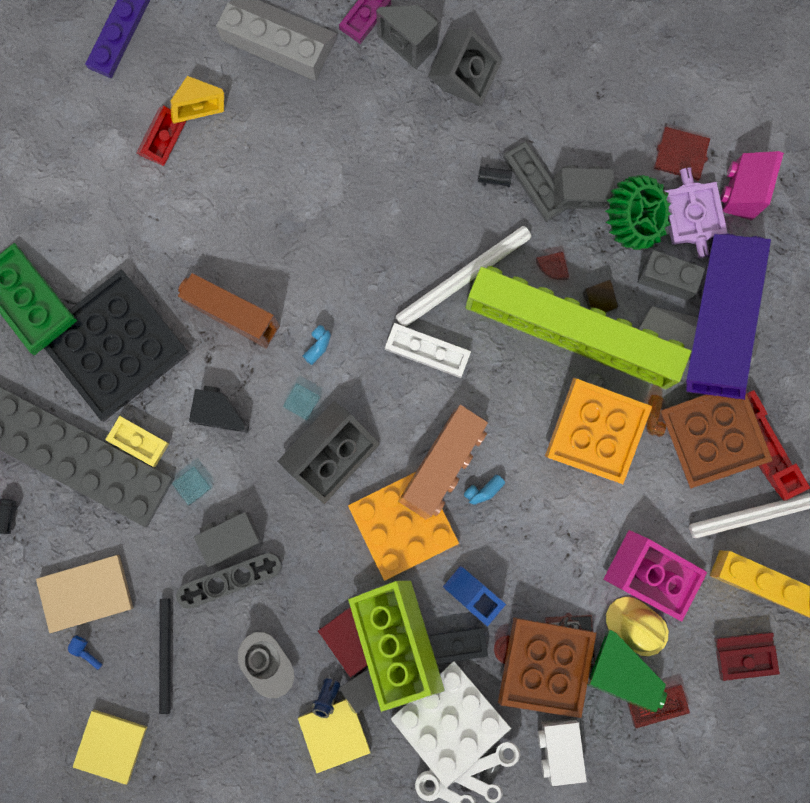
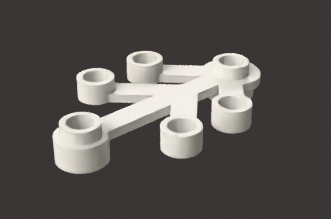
M512 742L500 744L496 749V753L477 760L454 782L485 796V799L490 803L498 802L503 795L502 788L498 784L489 785L471 775L499 764L505 767L515 765L520 759L518 746ZM507 748L512 749L514 752V757L511 760L506 759L504 756V751ZM431 769L422 772L416 779L415 789L423 800L433 801L441 798L449 803H462L464 798H468L471 803H476L475 798L470 794L461 796L451 789L445 788ZM428 780H432L435 784L433 791H429L426 788ZM492 787L498 791L496 799H492L489 796L488 792Z

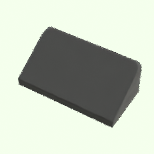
M369 669L339 687L349 707L355 714L377 701Z

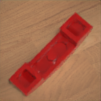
M755 390L747 393L773 460L759 465V468L779 496L786 501L810 489V486L798 465L791 463L765 417L768 413Z

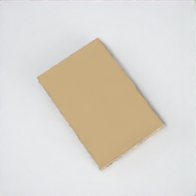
M120 555L36 579L49 634L134 609Z

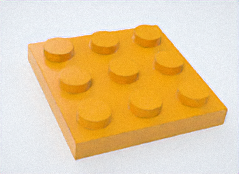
M573 378L545 457L624 484L652 406Z
M416 472L348 505L384 581L459 544L443 510L437 516L432 515V517L424 519L398 502Z

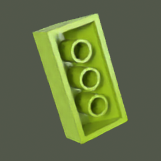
M411 580L395 581L348 599L381 712L445 691Z

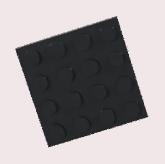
M122 269L69 309L77 319V322L44 348L97 417L103 422L190 354Z

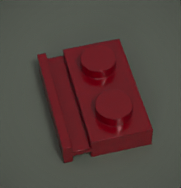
M762 632L714 638L717 646L716 654L720 679L727 681L779 675L776 646L773 642L774 633Z

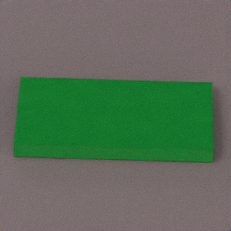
M13 243L0 253V314L28 351L35 356L77 322V319L17 244Z

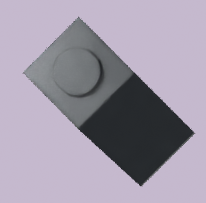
M204 386L203 390L195 389L189 422L195 425L248 433L249 427L227 396L220 393V388Z

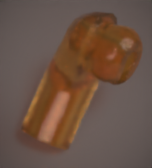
M651 395L648 405L652 406V409L647 419L646 427L647 432L651 436L662 437L666 430V424L658 422L663 398L659 395Z

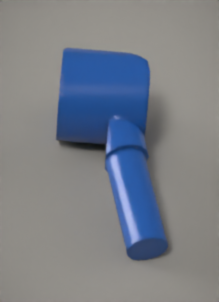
M74 636L68 646L69 653L74 656H81L98 670L103 664L84 650L88 641L80 636Z

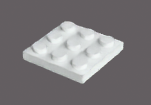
M456 662L451 663L440 673L445 689L444 692L408 703L391 718L392 722L445 788H448L512 729Z

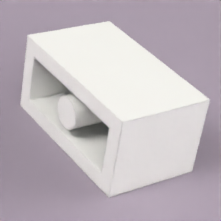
M575 718L542 721V730L537 731L539 747L544 748L545 759L541 760L543 777H548L552 786L587 782L579 722Z

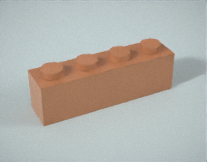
M459 405L449 417L398 502L424 519H428L432 515L437 516L445 505V502L442 500L447 491L451 493L459 481V478L456 477L461 468L466 469L471 462L473 455L470 452L475 445L479 446L486 437L487 432L484 429L488 422L462 405Z

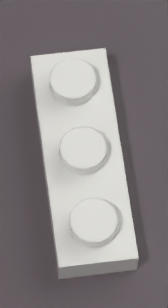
M396 323L393 325L385 346L386 351L459 378L462 377L471 353L469 350Z

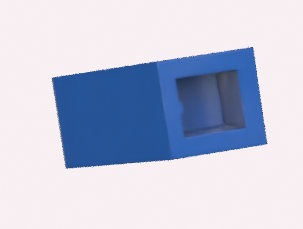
M461 565L443 586L445 590L487 627L506 605Z

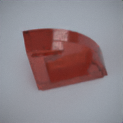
M563 252L536 258L538 267L548 277L557 280L569 279Z

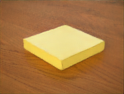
M345 699L333 704L334 712L328 718L318 717L313 711L298 717L316 773L370 754L371 752L357 713L352 712Z
M97 710L91 711L73 768L127 785L130 781L147 726Z

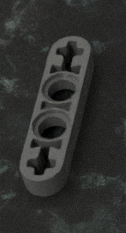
M266 553L191 581L178 589L176 594L177 602L183 608H195L271 579L280 573L282 561L276 554ZM266 558L276 562V566L273 567V573L270 574L268 570L258 573L261 578L256 579V571L251 563L256 562L255 566L259 567L265 564ZM241 567L248 569L250 572V580L245 584L239 583L235 578L236 571ZM215 577L220 578L224 583V589L219 594H215L209 589V583ZM203 582V591L207 595V599H204V594L193 598L194 603L192 604L190 600H184L183 595L187 594V588L190 591L202 589L199 583Z

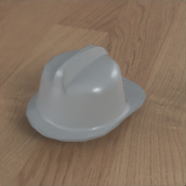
M255 632L248 635L241 642L238 649L239 667L253 688L260 695L267 698H279L285 695L293 685L294 669L277 641L269 634Z

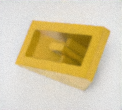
M189 76L185 78L170 100L173 124L224 112L223 90Z

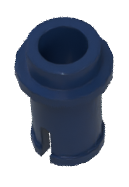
M326 678L323 680L318 698L312 703L313 713L318 717L328 718L334 712L333 704L341 685L335 681L329 691L333 679Z

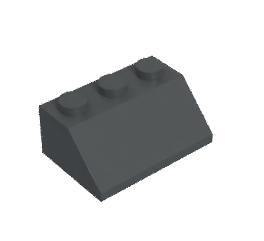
M333 401L277 462L318 500L325 504L374 452L380 443L336 401Z

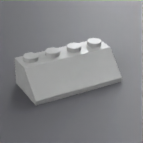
M231 0L227 3L216 25L223 42L314 81L317 80L338 36L335 32L260 0Z

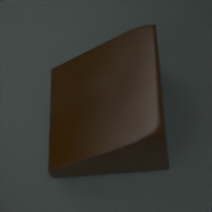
M611 280L588 287L583 291V296L589 310L597 308L606 313L618 308Z

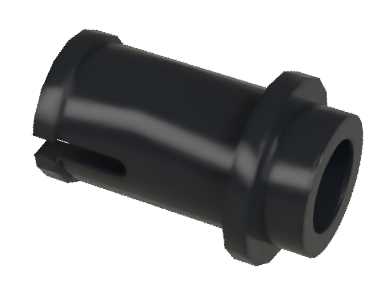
M488 164L485 167L480 166L478 182L482 183L483 186H486L487 183L510 187L512 170L489 168Z
M0 498V534H11L14 510H18V507L15 506V500Z

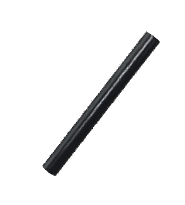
M171 598L160 599L159 714H170Z

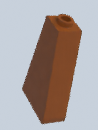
M191 273L189 278H185L179 286L178 297L184 303L267 349L280 327L273 314Z

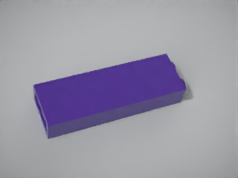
M729 233L714 234L686 379L687 392L745 400L771 239H765L760 236H735Z

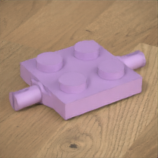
M684 168L680 170L683 185L677 189L665 190V192L669 193L667 201L672 203L669 206V212L672 215L668 217V221L671 224L668 228L672 245L695 243L698 259L710 256L706 241L713 238L714 234H726L728 232L717 182L707 184L694 183L692 169Z

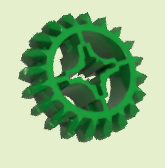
M645 175L630 176L625 178L624 181L617 183V188L611 190L613 198L606 200L610 208L605 211L609 214V219L605 223L611 225L609 233L615 235L614 241L621 243V246L625 248L641 250L653 247L654 244L661 241L662 236L667 235L665 227L671 225L668 217L672 215L669 212V206L672 203L667 201L669 193L663 191L664 184H659L656 178Z

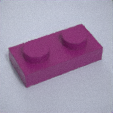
M358 0L340 22L339 30L361 44L377 24L376 10L379 7H390L391 0Z

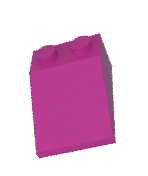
M628 530L603 580L682 622L707 572L654 541Z

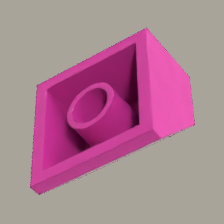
M780 151L743 153L736 162L732 161L727 172V177H730L729 185L724 187L720 198L721 202H724L723 212L753 220L769 206L784 153Z

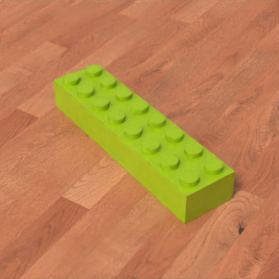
M480 267L468 296L465 309L665 390L680 382L692 352L684 348L685 345L672 339L669 341L663 340L658 337V333L649 329H643L642 331L636 329L627 320L621 318L614 320L606 317V313L600 309L591 308L589 310L581 307L580 302L575 299L556 297L552 290L544 287L537 289L529 286L528 281L520 277L514 276L509 278L502 275L503 272L495 267Z

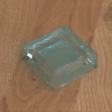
M296 383L283 407L307 421L321 397Z
M192 467L172 483L189 506L212 489L196 467Z

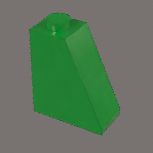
M612 630L606 631L587 685L649 712H657L658 708L662 709L667 698V692H664L666 684L616 632Z

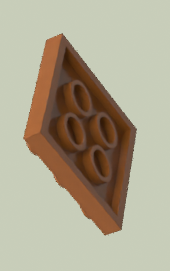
M706 394L661 410L690 489L773 461L747 394L745 400Z
M513 617L498 703L502 706L582 718L596 632Z

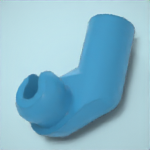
M319 325L312 332V336L317 341L302 355L310 365H313L323 355L329 344L330 331H326L322 325Z
M494 475L480 491L475 485H471L464 492V497L469 500L470 504L474 505L487 501L497 494L505 485V481L499 475Z

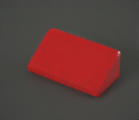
M164 105L159 107L136 154L164 166L186 121L173 124L171 109Z

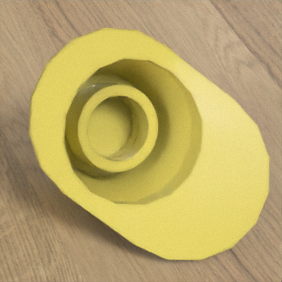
M622 597L610 604L606 612L608 629L616 632L635 653L641 656H652L658 654L665 647L669 631L666 622L655 611L634 597Z

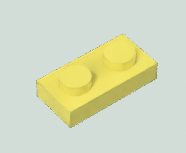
M121 416L118 417L105 439L153 467L157 466L169 445L168 442Z

